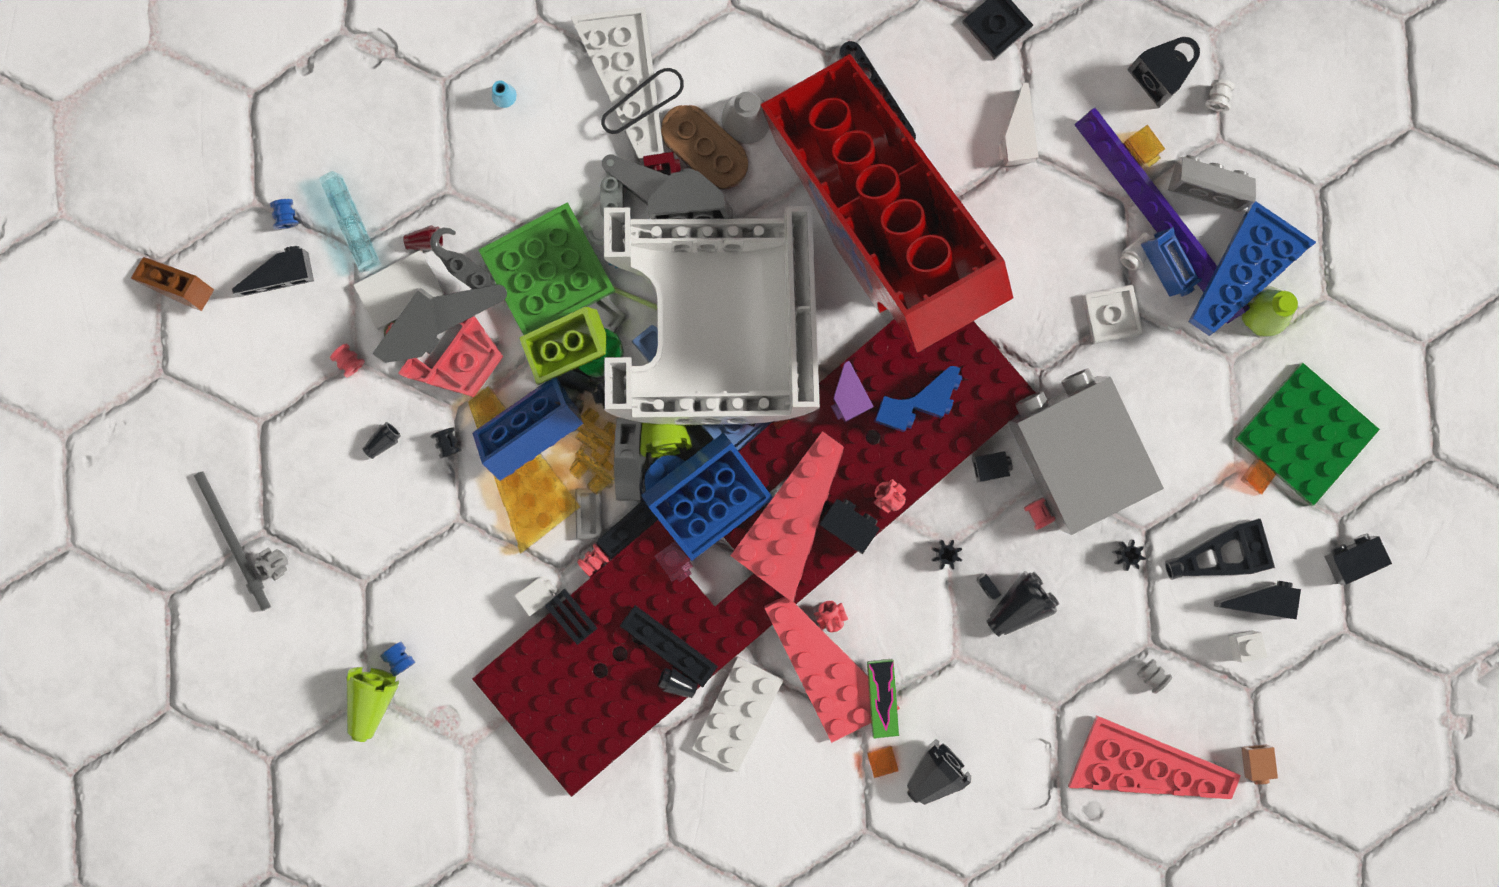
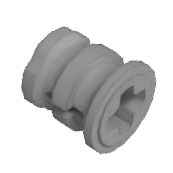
M1151 659L1141 667L1137 675L1140 678L1143 677L1145 679L1144 682L1148 686L1151 685L1153 687L1152 692L1156 694L1168 685L1172 675H1165V670L1161 666L1157 667V662Z

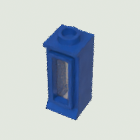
M1174 227L1154 234L1155 239L1143 242L1141 246L1169 297L1178 294L1183 297L1195 290L1194 286L1202 279L1197 277L1174 235Z

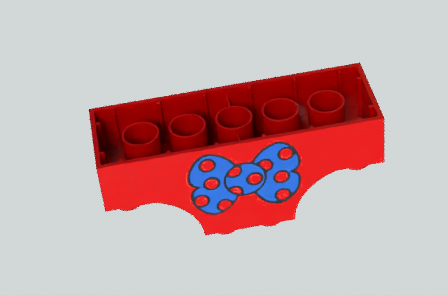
M851 54L760 104L776 145L804 185L827 228L834 246L878 312L881 313L888 310L917 353L1014 298L1005 260Z

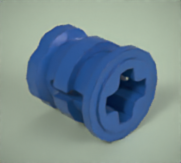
M279 199L270 203L271 208L274 209L272 217L276 220V223L273 224L274 229H288L299 225L298 221L294 220L296 214L295 210L291 207L293 205L292 199Z

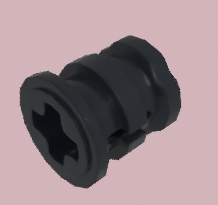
M454 427L441 430L430 436L432 439H436L435 447L441 452L439 454L440 459L462 451L461 447H458L456 444L458 442L457 437L453 436Z

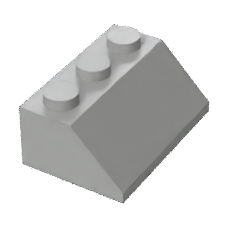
M1186 155L1176 161L1168 190L1241 212L1255 203L1256 178L1249 177V174L1245 171L1234 170L1232 172L1224 169V166L1221 164H1206L1200 162L1198 157Z

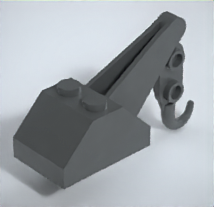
M443 227L436 230L431 237L430 245L432 251L441 259L448 272L471 289L433 297L422 288H419L372 353L385 363L419 358L425 352L431 354L439 343L438 334L503 302L507 297L506 288L501 284H492L490 275L485 269L464 254L449 251L440 246L439 239L443 234H456L451 228Z

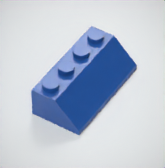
M555 377L540 385L472 434L481 463L501 481L527 462L533 460L547 448L555 445L563 437L574 432L584 423L577 407L558 378Z

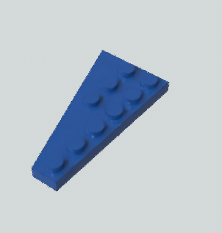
M1255 201V203L1248 206L1188 322L1208 336L1212 335L1243 306L1249 303L1253 297L1284 272L1288 266L1302 256L1306 250L1312 247L1316 241Z

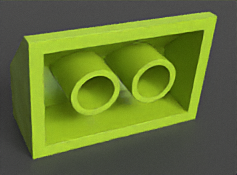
M586 306L519 337L537 385L606 354V332L598 311Z

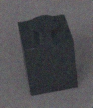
M1005 451L972 458L977 483L1010 476L1009 471L1013 470L1011 457L1006 456Z

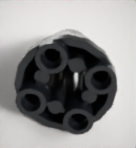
M1024 571L1021 573L991 612L990 618L986 620L990 629L998 637L1038 622L1057 612L1056 606L1060 604L1051 592H1045L1041 587L1044 583L1035 572L1028 573Z

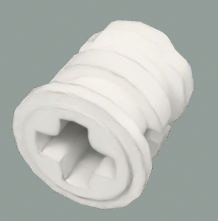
M1223 79L1213 80L1211 83L1213 89L1209 91L1208 95L1210 99L1205 101V106L1215 111H1229L1230 105L1227 102L1231 100L1232 94L1230 91L1234 90V84Z

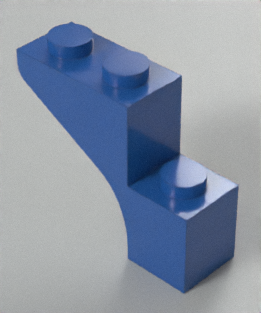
M956 366L948 367L913 398L897 400L884 396L874 422L904 432L906 427L911 428L916 416L915 413H912L913 409L937 418H942L944 413L949 414L954 401L950 399L953 389H958L962 376L958 375L960 368Z

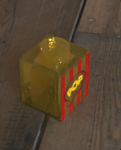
M1148 125L1123 143L1141 167L1145 164L1151 167L1162 159L1159 154L1165 150Z

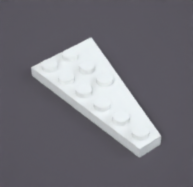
M645 7L571 16V20L613 106L654 74ZM655 79L615 109L623 126L658 105ZM658 109L625 129L639 161L643 160V156L664 153Z

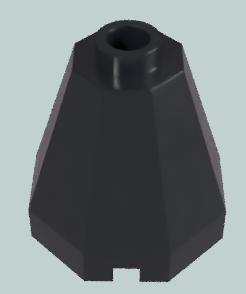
M935 739L928 745L907 783V788L909 789L907 794L915 803L920 802L926 805L963 790L971 783V775L968 771L964 774L961 770L965 766L963 762L947 745L943 743L939 746V740Z

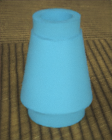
M496 81L492 86V100L494 104L501 108L513 105L517 97L514 87L504 81Z

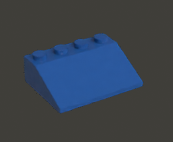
M724 433L720 434L641 495L651 511L691 561L773 499Z

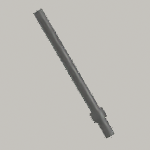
M204 472L195 474L194 477L248 583L246 587L250 595H254L261 611L271 608L263 591L265 587L261 579H257Z

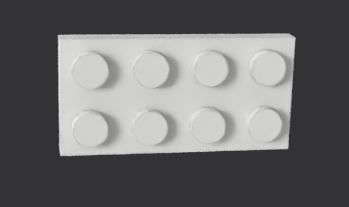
M737 657L692 750L738 772L783 679Z

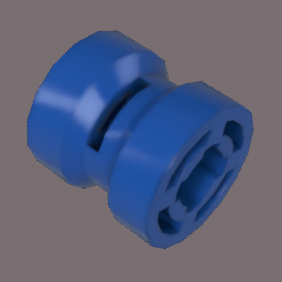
M402 641L380 655L383 662L389 663L390 672L394 677L416 663L412 656L405 653L406 647Z

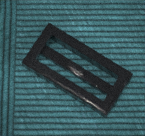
M566 588L545 604V607L577 645L598 629ZM562 597L567 599L590 627L587 631L561 601ZM555 603L582 634L580 637L553 606Z

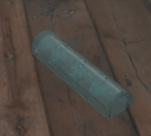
M334 171L321 176L319 181L359 272H367L381 266V262L343 176Z

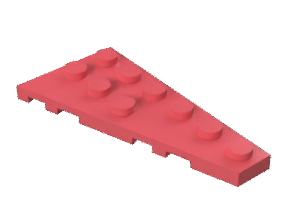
M823 431L730 555L791 602L794 601L796 590L801 580L821 514L844 449L841 444Z
M784 596L765 605L764 608L831 743L870 724L868 676L794 601L791 602Z

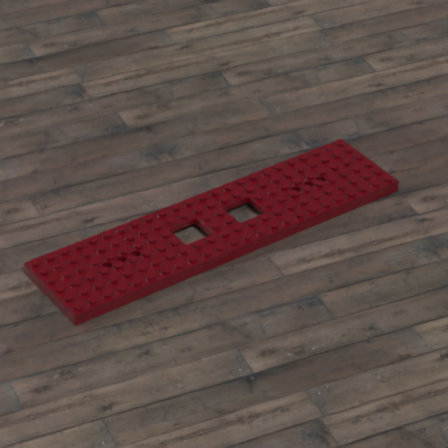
M893 319L819 382V409L799 417L772 422L738 452L768 492H770L793 472L823 431L844 447L829 490L827 502L832 506L836 499L842 501L845 498L857 507L854 511L862 516L864 513H867L878 521L876 526L880 530L876 534L877 536L1004 427L1008 421L1018 415L1019 412L1015 406L1018 401L1036 392L974 321L917 353L895 319ZM850 361L873 408L844 423L842 418L837 419L831 406L834 405L833 397L843 365ZM956 366L960 368L958 375H961L962 379L958 389H953L950 399L954 401L949 414L944 413L942 418H937L916 410L912 412L916 414L912 427H906L904 432L874 422L884 396L897 400L913 398L948 367ZM870 430H875L880 435V441L876 445H871L866 441V434ZM893 479L897 484L899 483L906 489L903 493L906 500L899 510H891L889 513H886L874 504V501L878 499L875 497L874 492L880 483L890 482ZM764 506L724 536V539L734 550L764 511ZM828 510L825 511V512L821 515L820 522H821V520L823 519V517L826 515V513L828 512ZM658 520L571 594L598 629L577 645L554 616L548 613L473 677L472 680L572 797L688 698L662 692V689L657 687L664 668H674L681 674L683 673L646 645L635 643L632 635L620 627L635 605L718 665V668L713 673L715 675L773 625L764 606L784 596L753 573L715 606L682 568L690 561V558ZM818 525L801 580L794 598L796 604L857 553L855 549L820 525ZM565 599L563 603L587 631L590 627ZM559 606L555 607L573 631L580 637L582 634ZM618 646H622L627 650V658L623 661H618L613 656V650ZM603 663L607 666L608 673L605 677L600 678L594 674L593 669L596 664Z

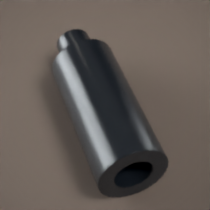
M573 370L557 376L563 386L576 389L581 394H584L585 391L592 394L597 389L596 384L590 382V377Z

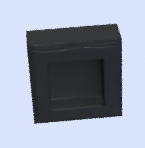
M983 573L976 578L977 583L989 599L996 600L1002 595L987 574Z

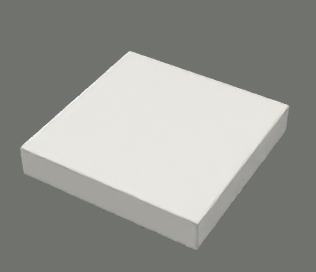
M1133 284L1082 295L1092 345L1143 334Z

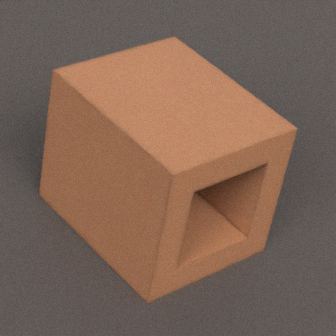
M1267 744L1241 747L1245 778L1259 785L1270 783L1269 779H1278L1274 747Z

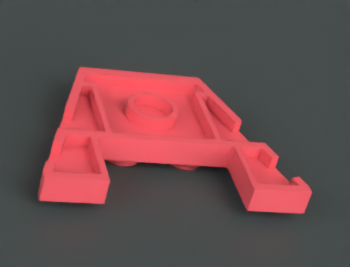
M473 316L459 323L463 327L432 369L419 359L413 358L406 361L398 374L405 378L474 398L501 361L503 355L477 318Z

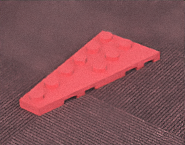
M1096 715L1068 787L1232 799L1241 775Z

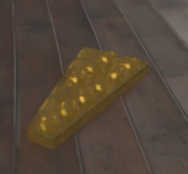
M489 386L468 401L477 429L507 409ZM541 453L501 481L494 476L502 503L511 522L510 526L515 534L520 554L524 553L582 507Z

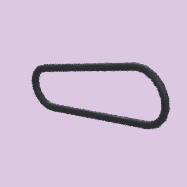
M672 68L658 70L605 112L601 119L603 129L607 133L618 134L677 98L684 88L682 75ZM672 72L678 76L680 88L673 96L617 130H610L606 127V117L659 74Z

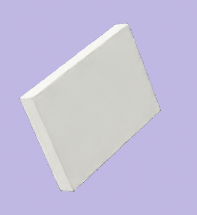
M422 250L354 284L377 330L397 320L419 288H422L433 297L445 295Z

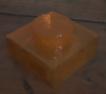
M891 745L867 752L874 778L899 771Z

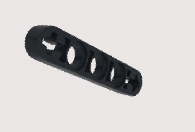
M854 41L845 42L840 48L839 59L845 57L846 49L856 51L854 57L857 63H859L860 68L870 71L871 78L869 80L876 89L884 93V100L897 113L899 120L904 124L914 140H916V133L861 46Z

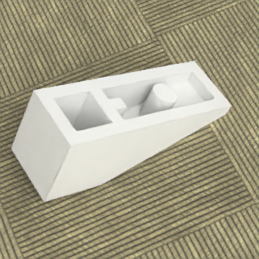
M1023 83L1019 90L1001 141L1002 144L998 146L1000 160L1004 159L1005 166L1035 163L1039 158L1029 83Z

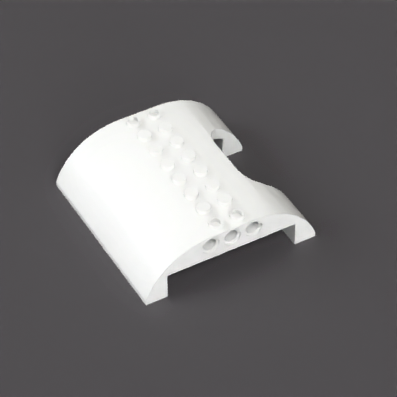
M786 207L784 218L631 219L630 208H604V259L618 268L642 276L651 284L657 297L658 317L657 353L650 363L643 366H632L631 357L605 358L606 412L620 418L644 423L715 425L780 421L799 417L819 409L812 207Z

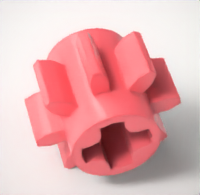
M893 479L890 482H882L875 489L874 494L878 499L874 501V504L886 513H889L891 510L897 511L905 503L906 499L903 493L906 489L899 483L897 484Z
M834 601L823 602L818 608L819 612L814 613L819 628L822 630L826 628L828 632L839 631L844 626L843 621L848 620L843 604L839 603L837 605Z

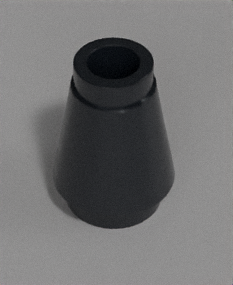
M388 422L383 425L380 424L362 449L368 457L374 459L397 444V439L401 435L392 424Z
M664 668L657 687L661 688L662 692L693 698L698 684L674 668Z

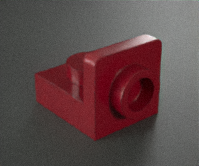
M673 152L643 156L644 167L663 173L666 171L665 168H670L671 174L681 170L679 159H674Z

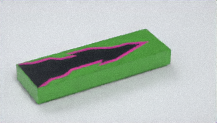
M894 660L867 661L872 737L876 739L899 736Z

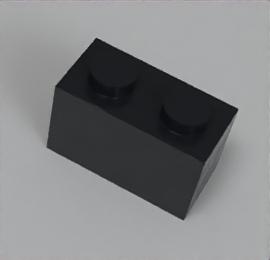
M843 498L842 501L836 499L819 525L860 554H863L880 530L876 526L878 521L867 513H864L862 516L854 511L857 506L847 499Z
M1366 533L1354 538L1355 543L1348 546L1341 544L1330 549L1332 553L1324 557L1337 584L1347 585L1392 564L1380 536H1369Z

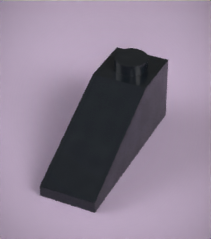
M299 246L284 248L285 252L275 254L233 287V294L243 297L314 282L309 253Z
M1277 580V585L1267 584L1214 601V606L1297 620L1301 589L1292 588L1293 583Z

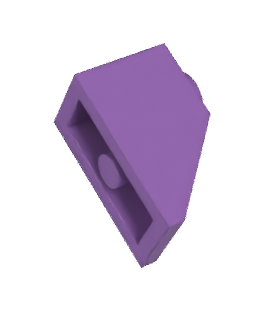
M850 361L843 365L833 397L834 405L831 406L837 419L842 418L844 423L873 408Z

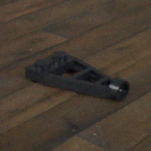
M1261 518L1233 525L1185 554L1165 561L1166 572L1171 580L1181 578L1182 576L1246 575L1275 568ZM1232 540H1237L1243 560L1240 563L1224 562L1220 551L1222 546ZM1212 550L1216 565L1209 568H1199L1196 557L1201 553ZM1180 563H1182L1183 566H1184V570H1183V571H1182V568H1181Z

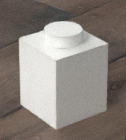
M540 577L517 593L515 597L527 614L532 616L556 596L555 592L557 589L549 578L545 580L543 577Z
M1252 630L1228 635L1233 661L1244 663L1268 658L1262 632Z

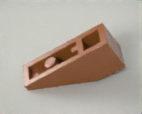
M146 257L142 258L131 276L132 280L199 311L203 310L214 291L212 287L196 275Z

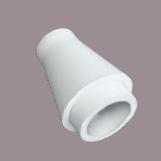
M1143 233L1121 252V263L1132 271L1141 268L1147 258L1141 244L1154 238L1148 233Z

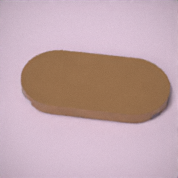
M680 105L667 112L662 121V138L666 146L690 169L699 171L718 189H730L742 182L748 171V159L744 148L697 106Z

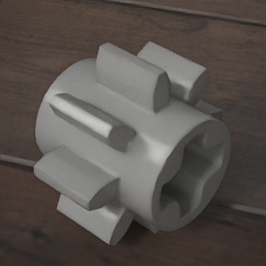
M268 547L260 552L256 558L258 561L255 564L256 571L264 579L272 577L276 581L287 571L285 566L288 565V560L281 550L276 549L272 552Z

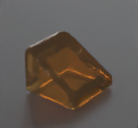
M1256 459L1240 480L1262 495L1276 474L1263 461Z

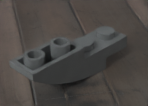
M624 418L616 419L614 446L615 496L617 501H642L641 495L643 494L646 457L642 456L640 451L642 422Z

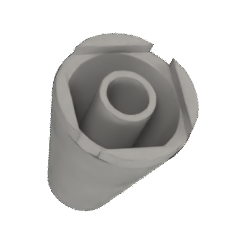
M742 92L734 96L726 103L723 109V129L736 141L744 144L760 141L769 130V125L760 105L765 101L752 92Z

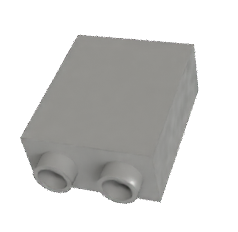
M1089 368L1078 371L1063 379L1061 383L1065 392L1050 400H1047L1044 392L1040 391L1018 401L1015 406L1020 415L1008 421L1009 427L1052 516L1056 519L1055 522L1059 530L1070 535L1164 489L1112 378L1107 376L1093 377Z

